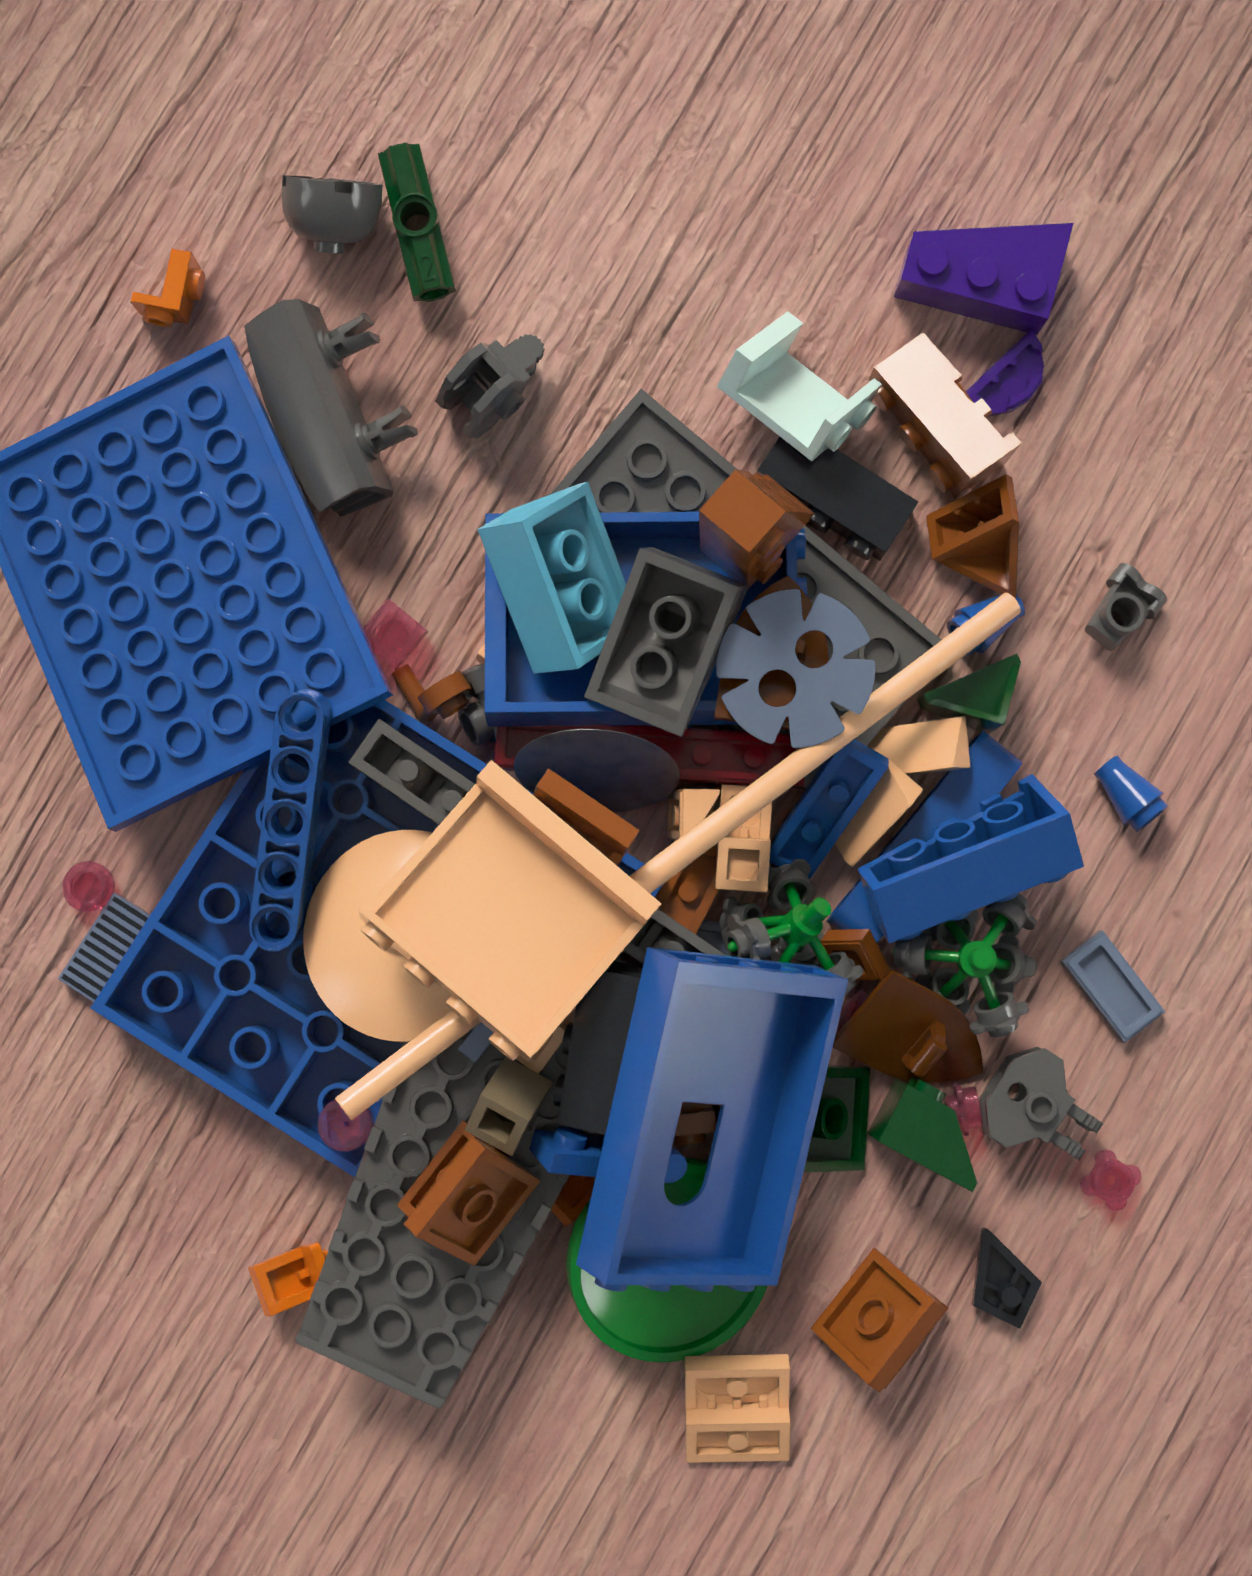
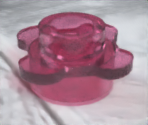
M952 1083L954 1095L945 1097L946 1106L955 1110L963 1136H969V1129L983 1127L978 1093L975 1086L961 1088L958 1083Z
M1104 1149L1096 1153V1164L1088 1175H1084L1081 1178L1080 1187L1084 1194L1088 1196L1096 1195L1104 1200L1108 1209L1119 1211L1126 1206V1199L1133 1193L1135 1185L1140 1183L1141 1172L1137 1166L1132 1164L1125 1165L1117 1160L1113 1151ZM1110 1175L1115 1177V1183L1112 1185H1108L1106 1182V1178Z

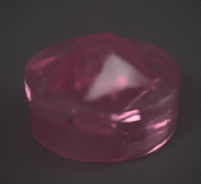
M336 1100L329 1102L323 1108L318 1119L320 1137L326 1145L337 1151H350L364 1145L374 1126L373 1116L369 1108L351 1121Z

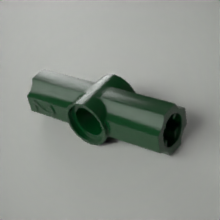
M404 142L391 145L383 152L378 153V158L414 302H431L443 299L447 295L456 292L420 144ZM414 215H423L429 219L428 224L419 231H411L404 227L405 222Z

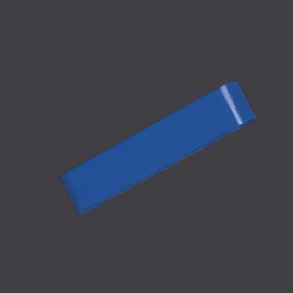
M312 689L299 690L285 697L278 704L275 713L249 921V931L254 943L267 951H280L288 947L303 930L305 924L331 722V706L327 698L320 692ZM296 701H305L313 706L316 712V721L312 728L305 729L294 723L291 710ZM289 754H298L307 760L310 772L306 780L298 781L292 779L287 774L285 761ZM281 807H292L300 813L303 820L301 831L289 832L281 826L278 818ZM283 859L289 861L296 870L294 883L284 884L274 877L272 873L274 860ZM274 911L282 913L289 922L290 930L288 934L277 935L271 932L266 925V914Z
M982 730L968 745L971 768L947 771L877 858L913 838L921 839L925 842L932 839L935 831L938 829L937 825L953 816L959 820H967L982 811L979 802L996 793L999 794L1023 762ZM859 878L833 910L826 922L836 930L870 929L876 943H878L883 937V933L874 922L861 878Z

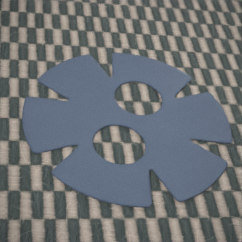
M798 589L774 592L748 605L746 608L747 612L761 633V636H757L734 623L730 624L722 639L716 663L717 677L748 679V682L722 696V700L734 720L754 737L773 744L785 718L788 716L791 746L793 748L821 744L844 732L845 727L830 703L833 701L856 714H861L870 698L875 681L874 660L843 658L845 655L870 642L868 633L857 616L841 602L823 593H819L806 620L803 621L801 593ZM816 630L825 633L833 644L831 659L820 668L804 666L797 659L795 653L797 640L808 631ZM771 670H784L795 680V696L785 706H770L759 695V682L763 675Z

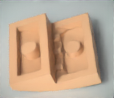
M788 1354L685 1356L686 1463L789 1461L790 1365Z

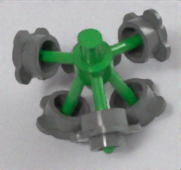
M795 859L791 864L782 865L778 868L769 867L768 890L770 894L767 897L768 905L773 909L789 911L786 915L764 917L761 909L755 903L739 904L735 897L725 899L723 904L724 912L720 917L719 926L729 956L759 960L769 957L770 961L817 966L848 979L845 994L853 989L856 985V979L863 974L862 967L860 965L854 966V961L848 959L845 952H835L828 955L820 942L824 936L822 933V921L831 914L832 909L830 904L821 897L816 898L807 905L815 896L817 890L815 884L809 881L808 874L811 871V867L806 860ZM779 938L777 945L771 947L770 940Z
M1019 893L1011 900L994 902L985 907L982 916L991 928L982 941H971L975 933V922L979 917L976 909L963 919L945 921L923 930L920 935L912 939L897 940L892 950L895 967L903 968V975L911 980L913 974H918L916 977L917 983L951 1001L964 1015L970 1009V1003L967 1000L969 985L966 979L968 977L978 978L985 997L980 999L973 1007L978 1020L970 1024V1030L973 1034H981L988 1031L991 1037H1002L1015 1031L1018 1028L1017 1020L1021 1015L1029 1011L1026 1002H1015L1013 993L1015 992L1016 984L1023 978L1034 976L1037 970V963L1034 958L1026 956L1020 949V942L1016 935L1019 934L1022 927L1027 930H1033L1037 921L1028 911V900ZM1000 933L1004 934L999 938L998 944L993 945ZM936 940L944 948L958 950V952L933 950L932 942ZM931 961L957 963L959 971L952 968H941L934 974L929 972Z

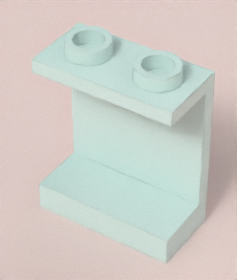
M787 311L736 349L717 387L809 460L813 461L827 448L833 452L836 451L846 440L853 427L859 431L869 421L877 408L872 403V400L882 384L874 378L851 398L846 399L787 353L803 325V322Z

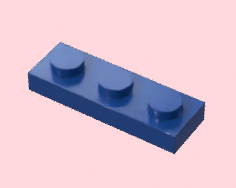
M854 739L827 759L771 839L769 863L779 867L791 864L795 859H804L811 867V871L808 874L810 880L888 769L889 758Z

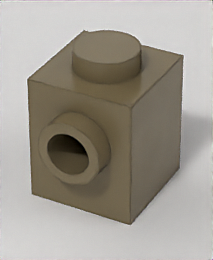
M505 1057L481 1093L465 1131L513 1156L535 1120L553 1082L518 1062Z

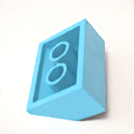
M580 483L513 508L478 528L477 530L533 674L579 669L598 656L603 648L626 583L589 483Z

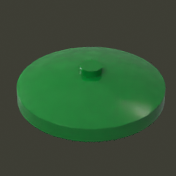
M684 1157L687 1161V1170L684 1176L676 1182L664 1183L665 1196L670 1203H686L699 1192L704 1181L708 1162ZM590 1200L586 1203L575 1222L569 1239L566 1258L567 1280L573 1301L584 1322L602 1342L617 1352L631 1358L658 1363L685 1360V1356H700L710 1352L733 1337L748 1322L766 1292L767 1286L755 1285L754 1290L751 1292L735 1290L726 1285H714L713 1290L709 1292L697 1291L684 1285H671L670 1290L666 1292L651 1290L641 1285H628L627 1290L621 1292L601 1288L595 1284V1277L576 1265Z

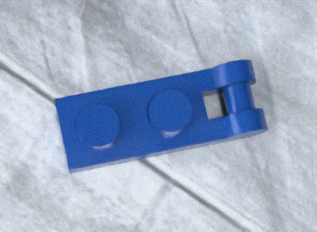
M565 1126L557 1127L556 1131L534 1130L529 1150L549 1173L596 1177L605 1135H589L578 1129ZM673 1147L664 1183H673L680 1180L687 1170L686 1159Z

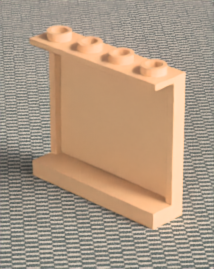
M491 760L478 774L476 784L373 901L368 906L363 905L358 911L360 919L366 923L360 931L384 952L392 945L408 959L403 968L426 988H429L435 982L451 996L445 1003L454 1013L470 1025L477 1018L494 1032L488 1040L502 1054L512 1061L520 1055L529 1062L654 915L661 903Z

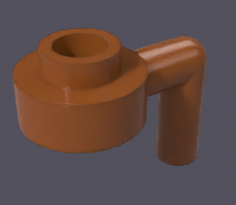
M409 664L398 668L391 674L421 721H432L438 714H440L442 719L448 718L469 703L465 696L472 688L461 671L448 675L426 690L420 684Z

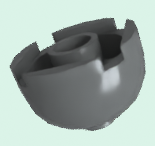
M282 175L281 197L283 213L289 227L299 237L314 241L313 251L343 254L344 244L361 242L372 233L379 219L383 185L345 179Z

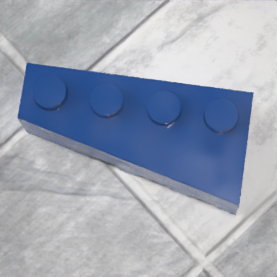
M1031 774L1017 782L1019 791L1011 796L1002 799V796L996 793L979 802L982 811L967 820H959L953 816L937 825L938 829L935 831L932 839L925 842L921 839L913 838L858 868V872L874 922L889 944L897 940L912 939L920 935L925 929L945 921L963 919L973 910L994 902L1011 900L1024 890L1042 883L1057 882L1066 877L1068 873L1083 868L1084 864L1070 813Z

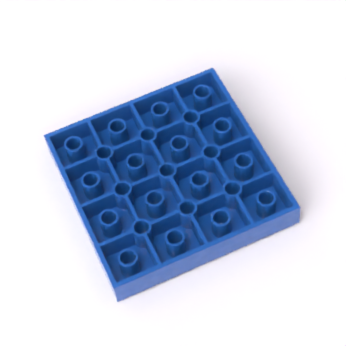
M386 700L330 726L307 910L312 895L323 875L341 855L353 846L375 835L390 831L421 830L433 833L439 826L348 763L378 719L394 728L474 784H476L478 774L487 764ZM289 754L285 761L287 774L292 779L298 781L306 780L310 772L307 760L298 754ZM269 756L244 769L92 1004L91 1009L355 1177L370 1131L380 1110L382 1098L352 1121L336 1102L335 1098L401 1048L402 1043L381 1040L356 1031L335 1016L318 995L307 970L303 946L304 927L292 943L280 951L261 949L254 943L250 935L249 921ZM281 807L278 814L281 826L289 832L301 831L303 820L300 813L292 807ZM627 853L618 867L630 876L642 867L644 863ZM283 859L273 861L272 873L274 877L284 884L294 883L296 879L294 866L289 861ZM661 886L651 893L653 897L656 896ZM276 911L268 912L265 917L268 929L277 935L288 934L290 928L287 918L282 913Z

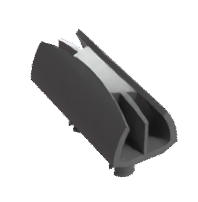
M300 299L282 300L257 315L244 328L250 357L264 403L282 448L302 487L319 512L328 510L331 507L340 517L392 497L393 488L380 459V452L410 437L417 436L418 430L410 425L398 427L412 417L404 405L366 424L342 365L344 358L371 345L380 343L379 335L370 331L364 332L374 325L373 320L367 313H362L359 317L332 331H328L319 307Z

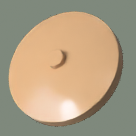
M390 831L375 835L350 848L323 875L312 895L306 913L303 934L304 956L308 973L318 995L332 1013L345 1024L367 1036L381 1040L409 1043L451 1011L445 1003L451 997L435 982L429 988L423 986L403 968V965L408 961L404 955L392 945L384 952L360 931L366 923L360 919L358 910L363 905L368 906L432 834V832Z

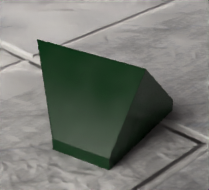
M1014 654L923 694L917 701L921 709L946 719L964 716L966 717L967 727L980 732L984 730L989 734L1005 724L1021 665L1019 656Z

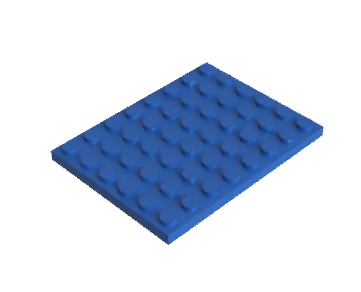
M229 335L0 451V567L109 830L117 832L269 757L278 704L285 697L299 690L312 689L320 692L327 698L331 706L330 726L393 696L237 345ZM296 701L291 710L294 723L305 729L312 728L316 721V712L313 706L305 701Z

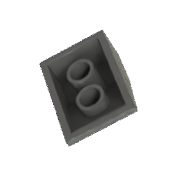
M654 547L640 548L584 697L682 737L716 666L718 651L724 634L729 625L735 623L749 585Z

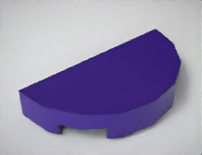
M1030 329L966 391L974 403L981 398L992 409L990 416L1012 413L1031 399L1042 383L1044 369L1043 347L1033 330Z

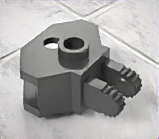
M531 334L520 336L519 339H515L506 347H503L497 340L490 345L479 343L465 353L446 375L435 402L442 409L449 410L462 402L472 415L471 421L464 425L462 431L469 438L478 439L489 431L500 418L502 420L509 418L524 403L525 398L522 396V393L529 379L534 375L539 360L544 355V343L537 336H532Z
M1037 1046L1006 1056L978 1098L981 1132L1006 1148L1037 1138L1046 1143L1051 1142L1080 1161L1086 1152L1081 1147V1144L1069 1136H1063L1056 1129L1066 1114L1073 1118L1076 1124L1089 1132L1098 1133L1103 1123L1075 1105L1074 1101L1076 1099L1067 1094L1064 1060L1049 1050L1041 1049ZM1016 1083L1018 1085V1092L1010 1099L1008 1095L1009 1087Z

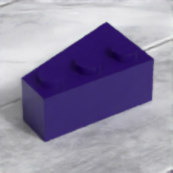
M1074 223L914 231L906 249L894 297L1026 333L1032 329L1035 335H1038L1049 319Z

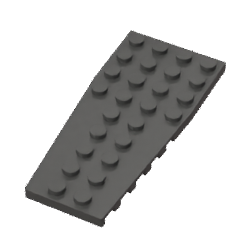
M615 959L617 962L627 963L621 959ZM472 1029L383 1096L382 1104L366 1142L359 1168L349 1189L341 1218L331 1239L328 1254L310 1297L311 1301L302 1326L297 1333L295 1339L297 1344L433 1407L441 1408L461 1370H463L476 1343L489 1323L502 1296L570 1176L549 1173L529 1150L534 1130L556 1131L557 1127L563 1126L557 1124L560 1107L555 1106L553 1102L557 1080L561 1074H565L568 1055L562 1053V1043L539 1073V1075L553 1083L535 1120L513 1156L501 1151L510 1159L529 1169L541 1181L475 1266L417 1238L404 1225L409 1217L397 1204L463 1120L468 1123L481 1093L506 1056L491 1044L477 1062L474 1063L458 1048L473 1031ZM517 1059L514 1060V1061L518 1062L519 1064L523 1065V1064H522L521 1062H519ZM578 1129V1130L582 1131V1132L585 1133V1134L593 1135V1133H594V1132H590V1131H585V1130Z

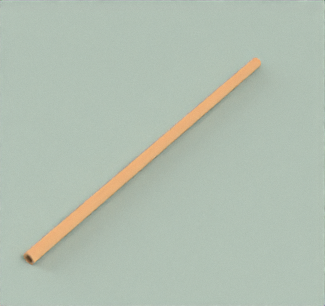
M1009 593L1002 594L872 692L861 714H856L849 710L839 717L845 727L844 732L821 744L798 748L629 877L651 894L1019 615L1021 609L1016 599ZM451 1010L335 1098L336 1102L352 1121L476 1027L481 1021L476 1018L470 1025Z

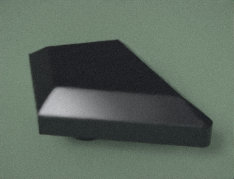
M983 1227L980 1233L972 1305L1020 1329L1042 1282L989 1229Z

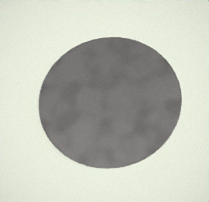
M574 729L544 735L525 745L518 752L514 761V771L517 779L533 794L536 785L549 768L612 812L636 810L653 805L669 796L677 787L680 778L676 762L662 748L642 738L610 730Z

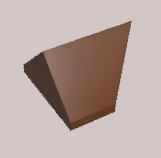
M1005 474L926 515L932 560L1001 595L1009 593L1016 599L1019 519L1012 477Z

